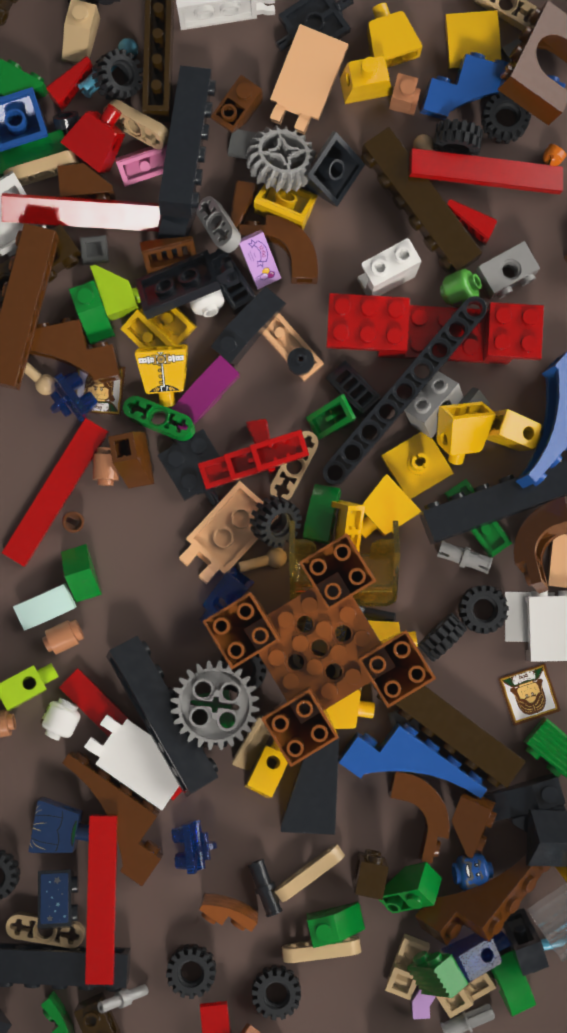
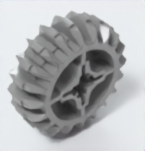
M275 125L272 130L266 127L263 132L258 131L250 141L246 152L247 168L251 169V177H257V184L265 183L266 190L269 187H273L276 193L280 189H283L286 194L291 189L297 192L300 187H305L308 184V179L304 174L316 158V151L312 149V142H305V135H297V129L293 132L288 131L287 126L283 130Z

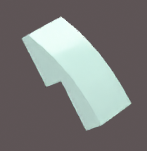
M66 583L13 606L24 631L77 607Z

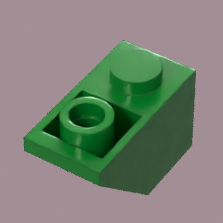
M0 58V97L33 87L37 99L46 97L48 92L42 77L34 72H30V74L21 70L20 65L10 59L6 62Z
M427 862L405 866L385 885L383 900L379 901L391 913L434 906L442 878Z

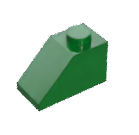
M93 280L69 289L90 345L115 337L95 281Z
M359 901L307 913V922L313 948L341 942L365 930Z

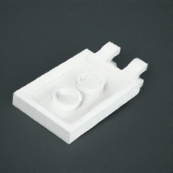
M176 0L181 30L256 19L257 15L260 14L275 15L274 5H265L273 4L275 0Z
M107 714L100 725L112 732L108 740L103 745L91 737L84 747L100 757L96 762L97 766L157 808L163 810L179 787V784L149 733L129 719H126L122 725Z

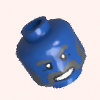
M475 853L473 858H469L467 855H460L457 857L456 863H452L454 884L459 885L464 891L482 885L494 876L492 863L487 862L484 855L480 853Z

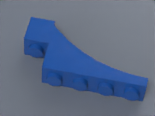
M470 52V55L465 54L461 59L455 84L451 83V79L443 76H436V79H430L420 113L445 120L451 111L465 104L498 95L500 91L497 89L502 81L499 76L509 62L503 60L492 62L486 60L485 55L477 52ZM547 75L549 78H551L556 83L565 88L566 84L559 82L560 79L558 77L553 75Z
M567 351L558 356L542 373L546 381L544 424L535 452L526 468L516 480L522 488L532 484L534 486L539 485L547 477L545 473L547 469L556 466L563 458L561 456L564 450L567 451Z
M397 721L379 747L376 746L377 740L369 734L364 733L362 736L356 732L338 757L339 763L360 779L364 774L375 772H415L447 780L465 788L479 798H482L487 791L482 783L484 781L483 777L473 770L468 773L462 769V762L451 754L446 757L440 753V746L429 738L426 741L422 740L417 736L419 732L408 723L402 725Z

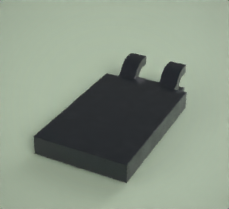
M220 248L211 254L206 250L136 279L143 313L147 320L221 289L220 284L232 286L240 283L236 273L228 275L234 272V264L231 257L222 259L229 256V253L224 252Z

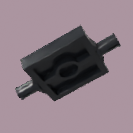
M298 1L278 14V19L286 29L287 35L275 42L276 47L282 52V50L290 46L300 24L338 40L350 33L351 29L343 18L342 11L353 5L354 1Z
M204 429L196 432L187 441L171 438L174 442L172 446L158 454L157 457L184 502L195 495L205 493L212 507L216 505V502L218 504L221 501L214 488L205 489L198 467L199 463L220 457Z

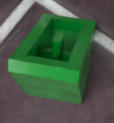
M342 394L307 416L306 419L313 433L317 436L318 440H321L353 424L356 417L345 395Z
M87 544L62 551L64 577L75 601L80 602L102 595Z
M223 689L222 694L224 698L231 701L230 690ZM210 691L197 693V695L204 698L209 696ZM213 698L212 702L191 701L195 706L211 707L213 713H216L218 708L233 710L232 704L218 703V698ZM223 713L219 718V722L225 728H231L234 725V717L230 713Z

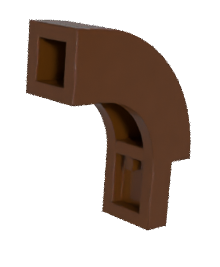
M266 215V225H261L257 221L245 222V225H239L241 238L262 230L267 243L278 245L287 253L291 261V284H317V254L310 238L298 225L275 215Z
M565 497L552 500L537 508L524 521L516 536L514 544L515 565L524 573L528 586H533L539 594L549 591L542 563L544 551L552 540L567 533V499Z
M393 771L388 795L390 798L410 802L422 811L425 819V829L419 858L423 862L432 863L434 856L438 857L441 841L437 840V838L449 839L450 823L446 806L437 791L422 777L412 772Z

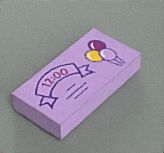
M259 230L241 238L239 247L257 289L281 279L263 231Z

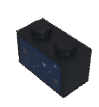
M71 869L38 871L39 929L74 928V921L79 920V906L74 904V893L79 891L78 876H74V872Z

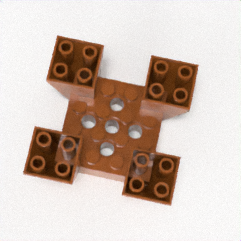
M347 533L299 562L313 585L311 589L268 614L252 592H249L203 621L231 670L259 654L284 695L285 700L261 719L290 767L339 738L326 709L372 682L385 705L389 708L436 679L407 630L380 641L361 611L353 595L375 583L376 579ZM308 616L312 619L313 628L310 631H302L298 627L300 617ZM341 625L349 627L351 636L347 640H339L335 635L337 627ZM314 641H325L328 650L324 654H316L312 650V643ZM291 655H301L304 659V665L298 669L291 667L289 664V657ZM332 663L340 665L342 668L341 675L336 678L328 676L326 672L327 666Z

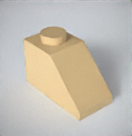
M79 0L70 1L64 23L62 61L77 64L84 57L88 56L90 59L101 19L97 5Z

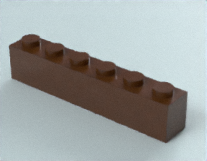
M24 223L22 231L19 230L16 236L15 244L18 248L16 255L12 256L9 262V272L11 274L9 282H5L3 285L2 297L4 300L2 308L0 307V386L20 391L60 239L55 230Z

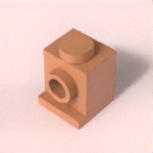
M398 73L391 97L390 110L414 116L421 89L416 88L418 78Z

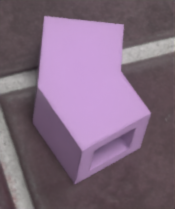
M418 985L411 998V1014L413 1019H429L430 1005L434 1001L435 996L421 994L422 990L418 989Z

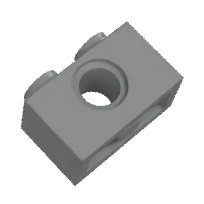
M523 241L478 266L475 274L479 276L481 284L490 299L496 296L501 299L513 292L512 287L519 283L525 286L534 281L540 267L526 242ZM502 269H512L514 271L515 277H506L503 274Z
M438 371L404 411L411 426L432 438L437 432L439 406L459 404L464 396L459 383Z

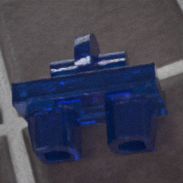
M76 371L66 376L60 373L54 377L57 391L50 395L55 402L50 409L53 413L61 411L65 417H68L73 412L81 423L88 417V413L97 406L98 401L90 391L80 398L75 393V390L83 386V381Z
M192 820L172 829V840L174 843H184L185 852L175 854V868L187 870V874H196L197 871L205 869V860L211 859L210 850L217 848V842L209 841L208 832H202L201 820Z

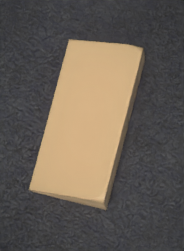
M257 716V721L251 726L250 729L252 731L247 733L232 759L234 766L250 770L271 735L261 719L263 716Z

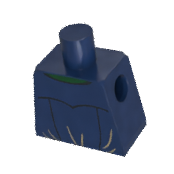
M41 797L37 801L28 852L72 853L77 848L78 840L89 842V825L81 824L83 811L47 797Z

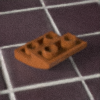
M207 893L202 897L199 910L202 911V917L212 924L217 922L223 925L229 916L231 918L230 922L236 928L242 931L246 928L252 932L258 923V910L240 900L224 895Z

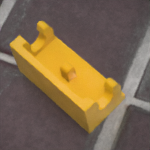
M344 500L332 501L331 507L339 509L335 540L347 533L359 552L365 505Z

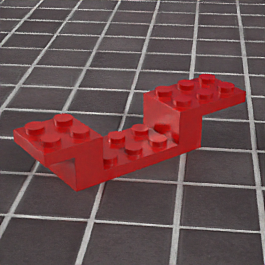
M330 293L326 348L378 351L377 357L416 359L459 308L410 305V298ZM490 302L483 320L448 361L508 365L512 359L541 360L544 305ZM467 308V313L476 317L481 314V309ZM452 325L449 328L450 334L454 337H460L464 334L463 328L459 325ZM436 345L431 350L432 354L437 358L444 357L447 353L442 345Z

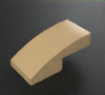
M404 933L387 979L385 991L411 1000L417 985H415L416 980H413V976L410 975V971L407 968L413 962L412 959L416 954L422 951H427L428 953L430 943Z
M483 961L463 972L468 985L453 998L436 996L450 1018L473 1006V1002L476 999L497 988L496 981Z

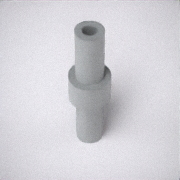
M143 984L130 990L126 988L120 990L113 997L98 1002V1010L100 1013H104L116 1007L121 1009L129 1006L133 1000L148 995V987Z

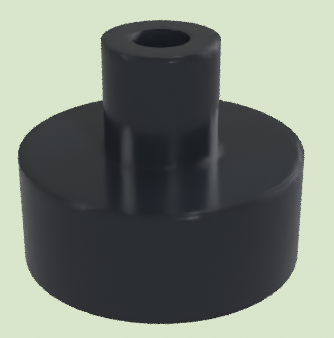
M77 111L61 112L53 116L55 129L64 130L65 135L80 120Z
M305 348L292 350L287 360L288 368L293 374L298 376L308 374L314 365L312 353Z

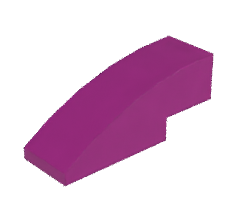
M220 355L184 393L172 410L189 416L195 425L240 378V373ZM185 423L183 426L176 424L180 430H187L188 428Z

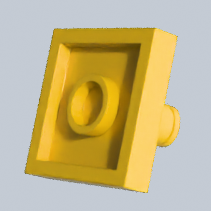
M422 432L381 455L396 483L410 499L454 474L433 438L428 437Z

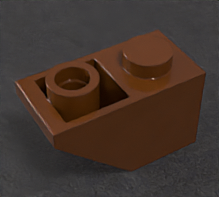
M240 75L211 115V119L231 133L235 132L250 120L262 103V89Z
M84 163L57 166L60 197L101 200L116 199L113 186Z
M129 432L109 436L113 464L127 487L135 488L155 484L146 432Z
M465 790L460 797L451 821L467 857L473 858L477 851L482 852L488 839V837L484 836L486 827L492 828L497 813L493 812L496 802L485 797L479 798Z

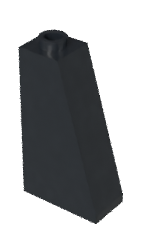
M339 738L302 760L281 821V832L335 835Z

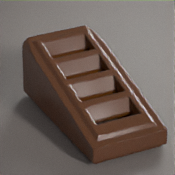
M239 180L236 182L230 218L238 231L239 225H243L257 195L258 185L256 183Z
M192 236L139 242L147 274L197 254ZM183 246H187L188 254L183 255ZM176 248L178 255L173 256L171 249ZM166 251L167 256L162 257L161 252ZM155 253H156V256H157V257H153V258H152V257H151V254H155Z

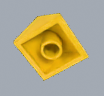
M264 184L255 197L254 213L265 218L266 215L285 218L304 230L318 195L301 188L297 192L291 189L286 194L283 189H280L276 193L273 187H269L266 190Z

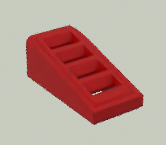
M88 56L84 57L46 88L50 98L61 112L80 90L78 84L93 72V66Z
M449 199L447 205L463 227L486 245L497 223V219Z
M266 418L246 422V427L254 444L270 439ZM275 468L267 470L269 474H275L276 472Z

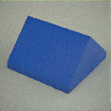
M33 87L0 97V152L48 137L47 126Z

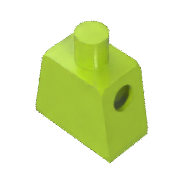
M52 663L39 670H36L33 665L0 683V699L6 710L11 711L47 690L45 684L59 676ZM30 678L35 679L36 685L28 690L25 689L24 682Z

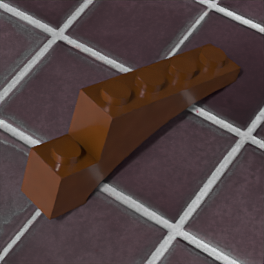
M75 317L61 319L59 324H37L29 355L41 356L70 365L91 376L96 385L122 379L116 349L113 344L108 345V342H100L92 345L93 348L89 349L85 330L80 319L76 320Z
M77 751V753L70 752L62 763L90 788L107 815H118L117 841L123 864L120 872L140 886H143L163 856L159 852L161 848L150 840L146 842L142 840L160 812L156 810L157 807L145 798L141 800L134 795V791L122 782L119 784L111 779L112 775L100 767L97 769L89 763L91 759L80 751Z
M525 855L508 870L482 885L460 893L437 897L434 906L421 908L415 917L424 931L446 946L459 935L463 925L489 942L494 935H497L502 930L507 918L518 910L522 899L527 893L533 891L537 880L551 866H527Z

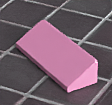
M167 144L161 150L150 146L115 158L124 186L126 187L163 174Z

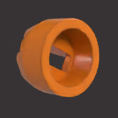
M549 144L544 151L543 161L545 164L550 162L551 166H558L565 159L566 153L559 146Z

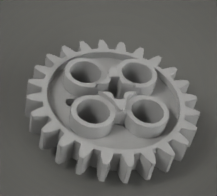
M221 660L218 661L216 668L212 667L210 661H207L206 669L196 664L197 673L194 674L188 669L186 672L189 679L179 678V682L183 687L173 689L175 693L179 694V698H172L170 701L178 704V708L171 710L172 714H179V718L173 723H182L183 728L179 733L183 734L188 731L190 735L187 741L190 742L197 738V747L199 748L204 741L207 742L208 750L212 749L214 743H217L219 749L222 750L224 741H227L232 747L234 746L233 737L240 741L244 740L241 731L244 730L250 733L252 730L247 723H255L257 721L251 716V712L259 711V708L252 706V702L259 700V697L251 696L250 694L256 689V686L247 687L246 683L250 677L241 679V668L235 673L232 672L229 665L226 669H223ZM202 682L207 683L210 687L209 696L204 698L199 697L195 692L196 685ZM229 685L237 690L236 699L231 701L226 700L222 694L223 688ZM213 698H218V703L238 705L239 709L218 708L216 713H213L211 707L194 706L190 702L192 700L212 702ZM203 710L206 712L207 721L205 724L196 725L193 722L192 714L194 711ZM230 713L233 715L234 725L231 728L221 726L219 722L221 714Z

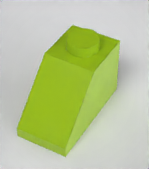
M97 265L90 266L110 321L134 314L139 309L138 303H141L137 287L132 288L128 280Z

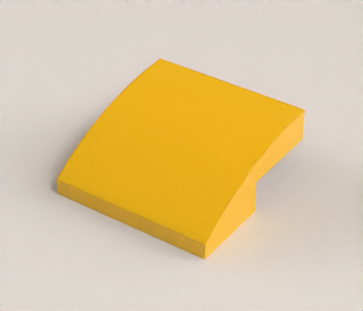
M497 10L445 14L448 68H459L461 59L465 54L470 55V52L483 54L486 60L492 62L501 60Z
M178 307L148 320L141 308L140 310L137 309L120 329L138 347L180 345L197 326Z

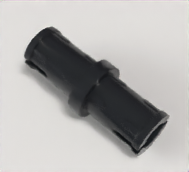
M260 859L247 866L256 885L255 893L260 896L266 917H271L281 913L283 910L274 892L275 882H271L264 863L265 861Z

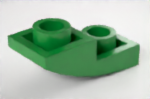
M319 484L314 485L304 527V540L325 544L330 543L336 523L335 513L337 508L331 507V502H338L340 500V488Z
M512 951L488 963L500 987L499 993L511 1017L536 1005L527 978L522 975Z
M53 990L45 997L41 1004L45 1017L50 1022L55 1021L56 1023L51 1033H75L71 1018L64 1004Z

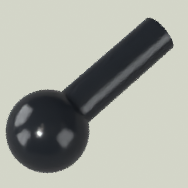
M355 600L366 618L395 622L396 613L369 608L362 601Z

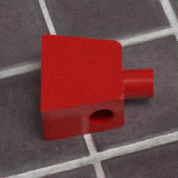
M110 104L107 105L102 114L97 111H87L65 135L61 143L98 173L109 172L125 137V133L115 125L122 114L121 111Z

